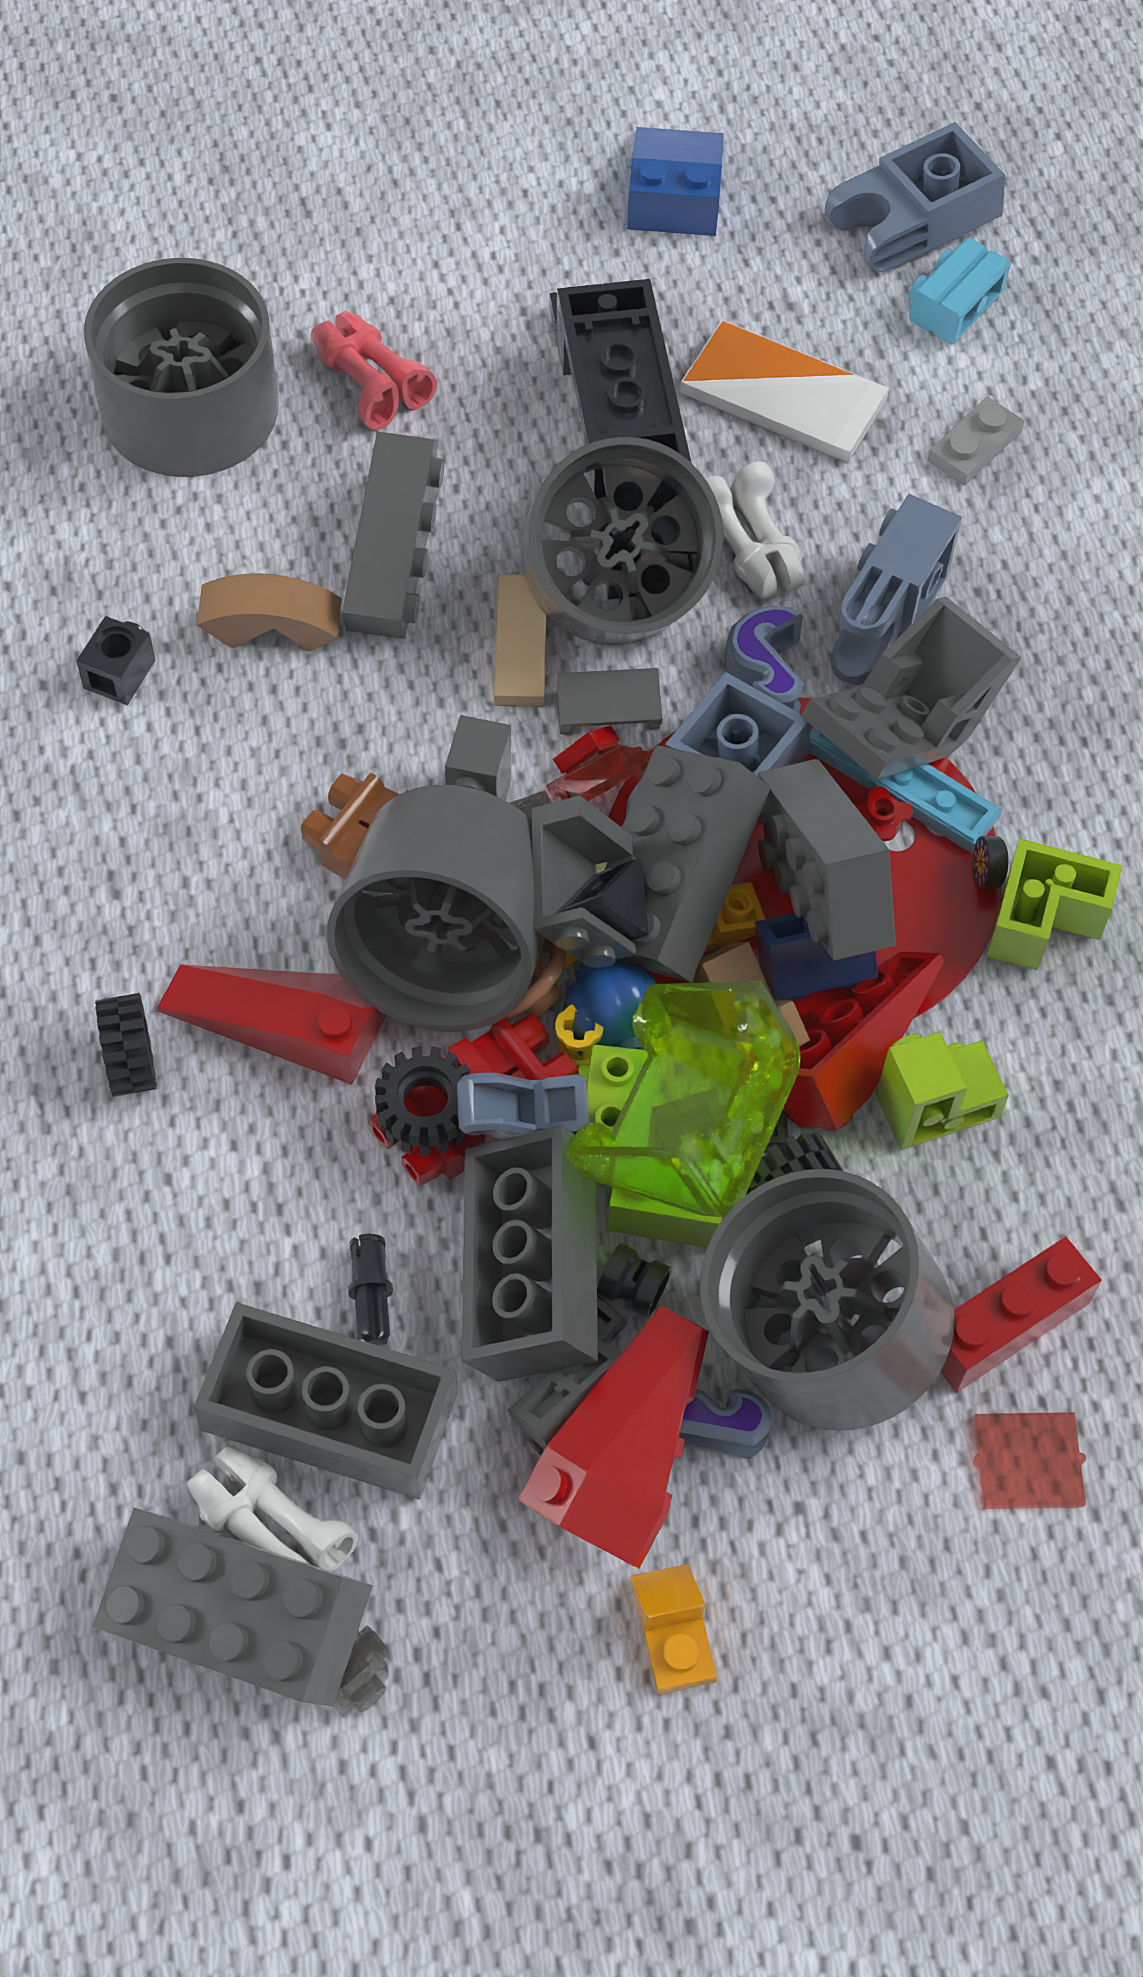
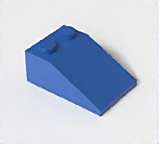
M636 127L629 185L627 230L716 236L724 133Z

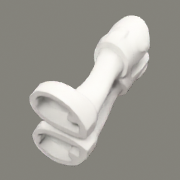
M762 461L746 465L736 474L731 484V489L721 476L716 475L705 478L719 505L723 535L736 554L733 560V568L739 578L746 582L751 591L761 600L777 594L775 576L785 591L803 586L805 584V574L801 564L803 555L800 552L799 546L790 536H783L772 521L766 507V499L775 483V476L770 466ZM733 503L750 524L759 543L753 542L745 532L735 514Z
M227 1445L214 1459L222 1472L240 1489L235 1496H232L220 1482L204 1469L198 1471L187 1482L191 1495L200 1507V1518L212 1530L219 1533L230 1531L242 1542L308 1563L302 1556L284 1545L256 1517L253 1512L261 1509L297 1540L303 1547L307 1557L317 1567L334 1571L351 1555L358 1543L359 1536L349 1524L337 1520L322 1521L303 1511L275 1485L277 1474L263 1459L252 1458L233 1446Z

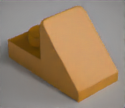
M684 1564L630 1576L657 1695L716 1683L717 1674L703 1621L705 1603L689 1565Z

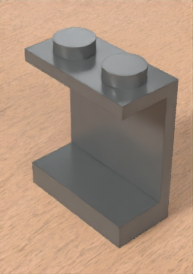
M580 795L532 808L533 923L535 931L555 943L557 947L564 949L582 961L584 965L602 968L613 965L616 959L636 955V944L583 907L560 913L556 912L596 874L595 865L632 856L633 840L631 834Z

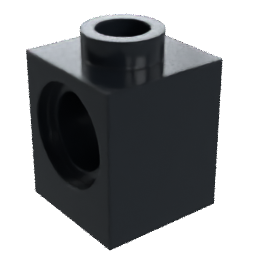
M108 616L103 618L76 660L83 689L127 706L156 661L150 632L145 631L134 622H121Z

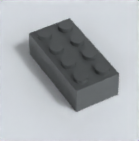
M658 745L655 746L622 826L625 831L632 835L633 855L609 861L604 869L605 871L636 858H639L643 866L649 935L631 941L636 944V955L616 959V962H631L647 971L692 983L771 789L770 786L738 761Z
M818 759L758 772V778L771 787L758 818L759 823L763 824L764 839L758 840L760 861L765 870L771 869L780 893H787L791 898L795 915L798 918L804 917L808 923L813 941L815 943L821 942L833 961L896 946L890 851Z
M563 1125L465 1149L462 1362L497 1382L597 1362L595 1149Z
M236 1302L193 1409L200 1430L420 1500L458 1394L457 1373L452 1368Z
M133 1507L92 1627L300 1702L334 1707L373 1585L164 1515Z

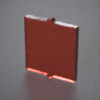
M618 744L572 772L546 785L547 790L551 795L560 797L561 800L580 795L586 801H590L645 770L653 752L643 750L641 746L633 748Z
M1075 1412L990 1413L974 1415L977 1455H975L972 1463L974 1467L979 1468L983 1509L1085 1507L1086 1501L1081 1466L1085 1463L1086 1456L1079 1450Z

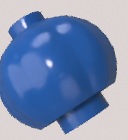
M615 962L611 966L602 968L584 965L575 973L577 981L568 988L563 1006V1011L571 1004L577 1010L572 1025L574 1039L584 1040L585 1032L594 1031L595 1023L603 1027V1035L595 1045L638 1050L646 1049L647 1044L644 1039L657 1025L662 1011V997L655 978L646 969L631 962Z

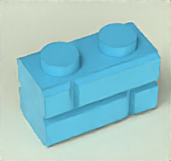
M970 237L964 239L954 251L950 248L945 249L937 260L934 272L929 277L921 275L910 290L909 300L912 301L909 314L910 321L928 332L932 331L933 335L950 345L955 344L1005 290L1011 265L1009 264V259L993 250L988 252L986 246Z

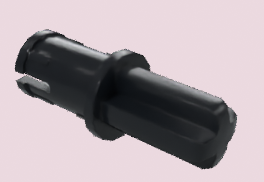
M361 1234L359 1239L353 1237L349 1241L353 1274L352 1283L348 1287V1294L351 1299L355 1300L357 1339L377 1346H384L387 1344L390 1336L388 1297L393 1293V1284L387 1280L385 1238L378 1234Z

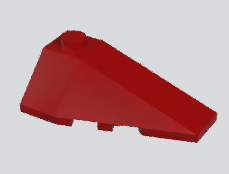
M899 952L877 967L878 978L861 981L856 986L850 987L852 995L848 998L834 1002L829 1006L822 1003L808 1013L812 1021L805 1025L804 1028L810 1041L765 1063H759L748 1057L735 1069L739 1078L760 1096L772 1099L784 1108L787 1118L797 1126L820 1128L827 1131L838 1130L846 1126L852 1120L853 1114L871 1097L881 1078L889 1047H892L896 1041L905 1035L944 963L941 953Z
M180 964L157 1006L158 1012L353 1085L387 1016L358 996L340 974Z
M661 1305L545 1447L518 1500L564 1530L640 1569L668 1516L673 1494L666 1491L674 1458L681 1459L685 1439L680 1438L679 1433L685 1407L695 1397L709 1331Z

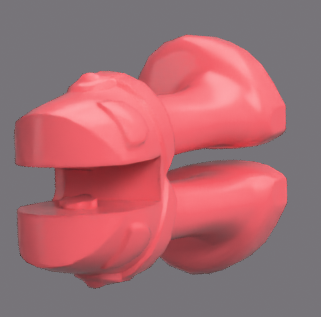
M344 311L336 315V326L327 320L316 325L311 330V338L318 349L317 356L322 362L334 371H345L359 384L362 393L358 403V415L361 421L370 429L380 430L392 422L397 413L399 399L411 410H417L432 400L437 388V380L432 372L421 363L406 360L381 343L382 336L380 331L373 325L366 323L359 315ZM370 359L375 362L388 376L376 370L366 360Z

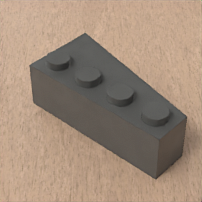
M376 432L342 609L347 631L405 639L408 623L415 624L417 621L420 596L415 594L418 579L425 577L428 561L426 544L429 533H432L434 529L436 501L444 476L445 462L444 459L437 457L435 439Z

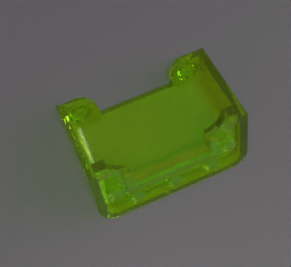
M762 981L649 984L633 1016L634 1033L639 1038L648 1056L611 1132L603 1123H586L582 1125L576 1133L566 1156L585 1179L702 1216L725 1217L745 1197L800 1068L799 1044Z

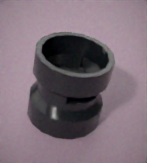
M620 1243L606 1264L597 1287V1294L612 1301L617 1299L627 1301L634 1312L649 1318L663 1295L672 1272V1267L658 1260L647 1262L639 1258L635 1249Z

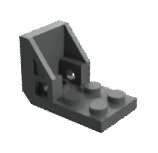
M948 597L938 598L882 653L862 686L811 699L801 716L876 780L948 757L971 736L1022 657Z

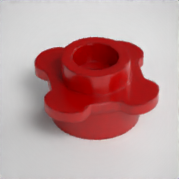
M881 786L871 788L868 792V799L862 805L855 806L882 841L894 839L901 823L909 821L913 814V809L909 803L897 801L889 795L886 788ZM884 811L887 815L882 816L877 814V812Z

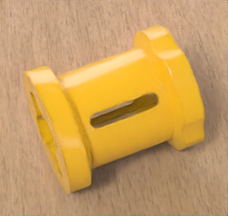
M571 1004L557 1016L555 1029L559 1039V1053H566L577 1068H579L580 1064H591L592 1048L602 1038L603 1027L595 1023V1030L585 1032L584 1040H575L572 1025L577 1010ZM577 1051H582L583 1056H579Z

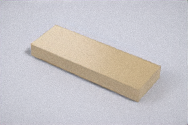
M498 574L494 706L544 707L546 614L531 594L525 575Z

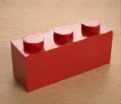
M1065 1236L954 1309L953 1339L948 1356L940 1372L955 1392L958 1393L1089 1305L1102 1279L1067 1236Z

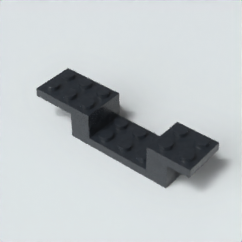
M641 279L557 288V292L549 293V307L563 376L572 375L586 445L607 438L636 437L665 445L691 462L651 280ZM602 468L587 472L585 477L597 500L605 497ZM661 481L647 506H653L656 513L677 494L671 487ZM621 487L615 490L614 501L621 510L633 511L638 508L639 498L634 490L628 487ZM666 521L652 523L651 535L657 543L662 545L674 543L676 534L670 523ZM608 525L604 526L599 531L604 532ZM630 528L626 533L623 532L618 537L612 533L609 534L614 541L610 546V551L605 556L606 560H609L615 553L618 554L623 549L629 553L632 552L627 544L631 539L630 536L634 533L633 529ZM668 553L665 562L693 573L696 554ZM640 554L633 559L634 564H636ZM614 566L611 570L621 571L622 567ZM648 569L641 574V584L650 594L663 593L666 582L661 572L655 569ZM605 584L608 600L619 599L617 590L613 586ZM635 593L629 594V597H637Z

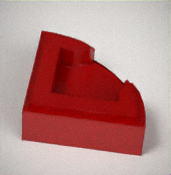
M611 725L587 732L554 757L553 761L562 774H568L581 768L580 765L597 752L602 756L618 745L620 739Z

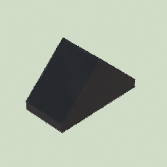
M639 858L594 874L556 913L583 907L630 941L649 935L643 866Z

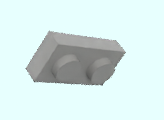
M987 396L929 450L927 461L965 486L1022 432L1024 420Z

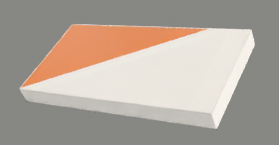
M721 320L682 379L680 393L847 463L886 402L889 388L725 320Z

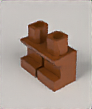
M371 772L364 781L341 773L332 784L328 793L329 804L341 811L333 819L317 809L312 810L301 825L302 840L320 852L323 867L346 879L372 819L387 802L400 794L386 788L381 779Z

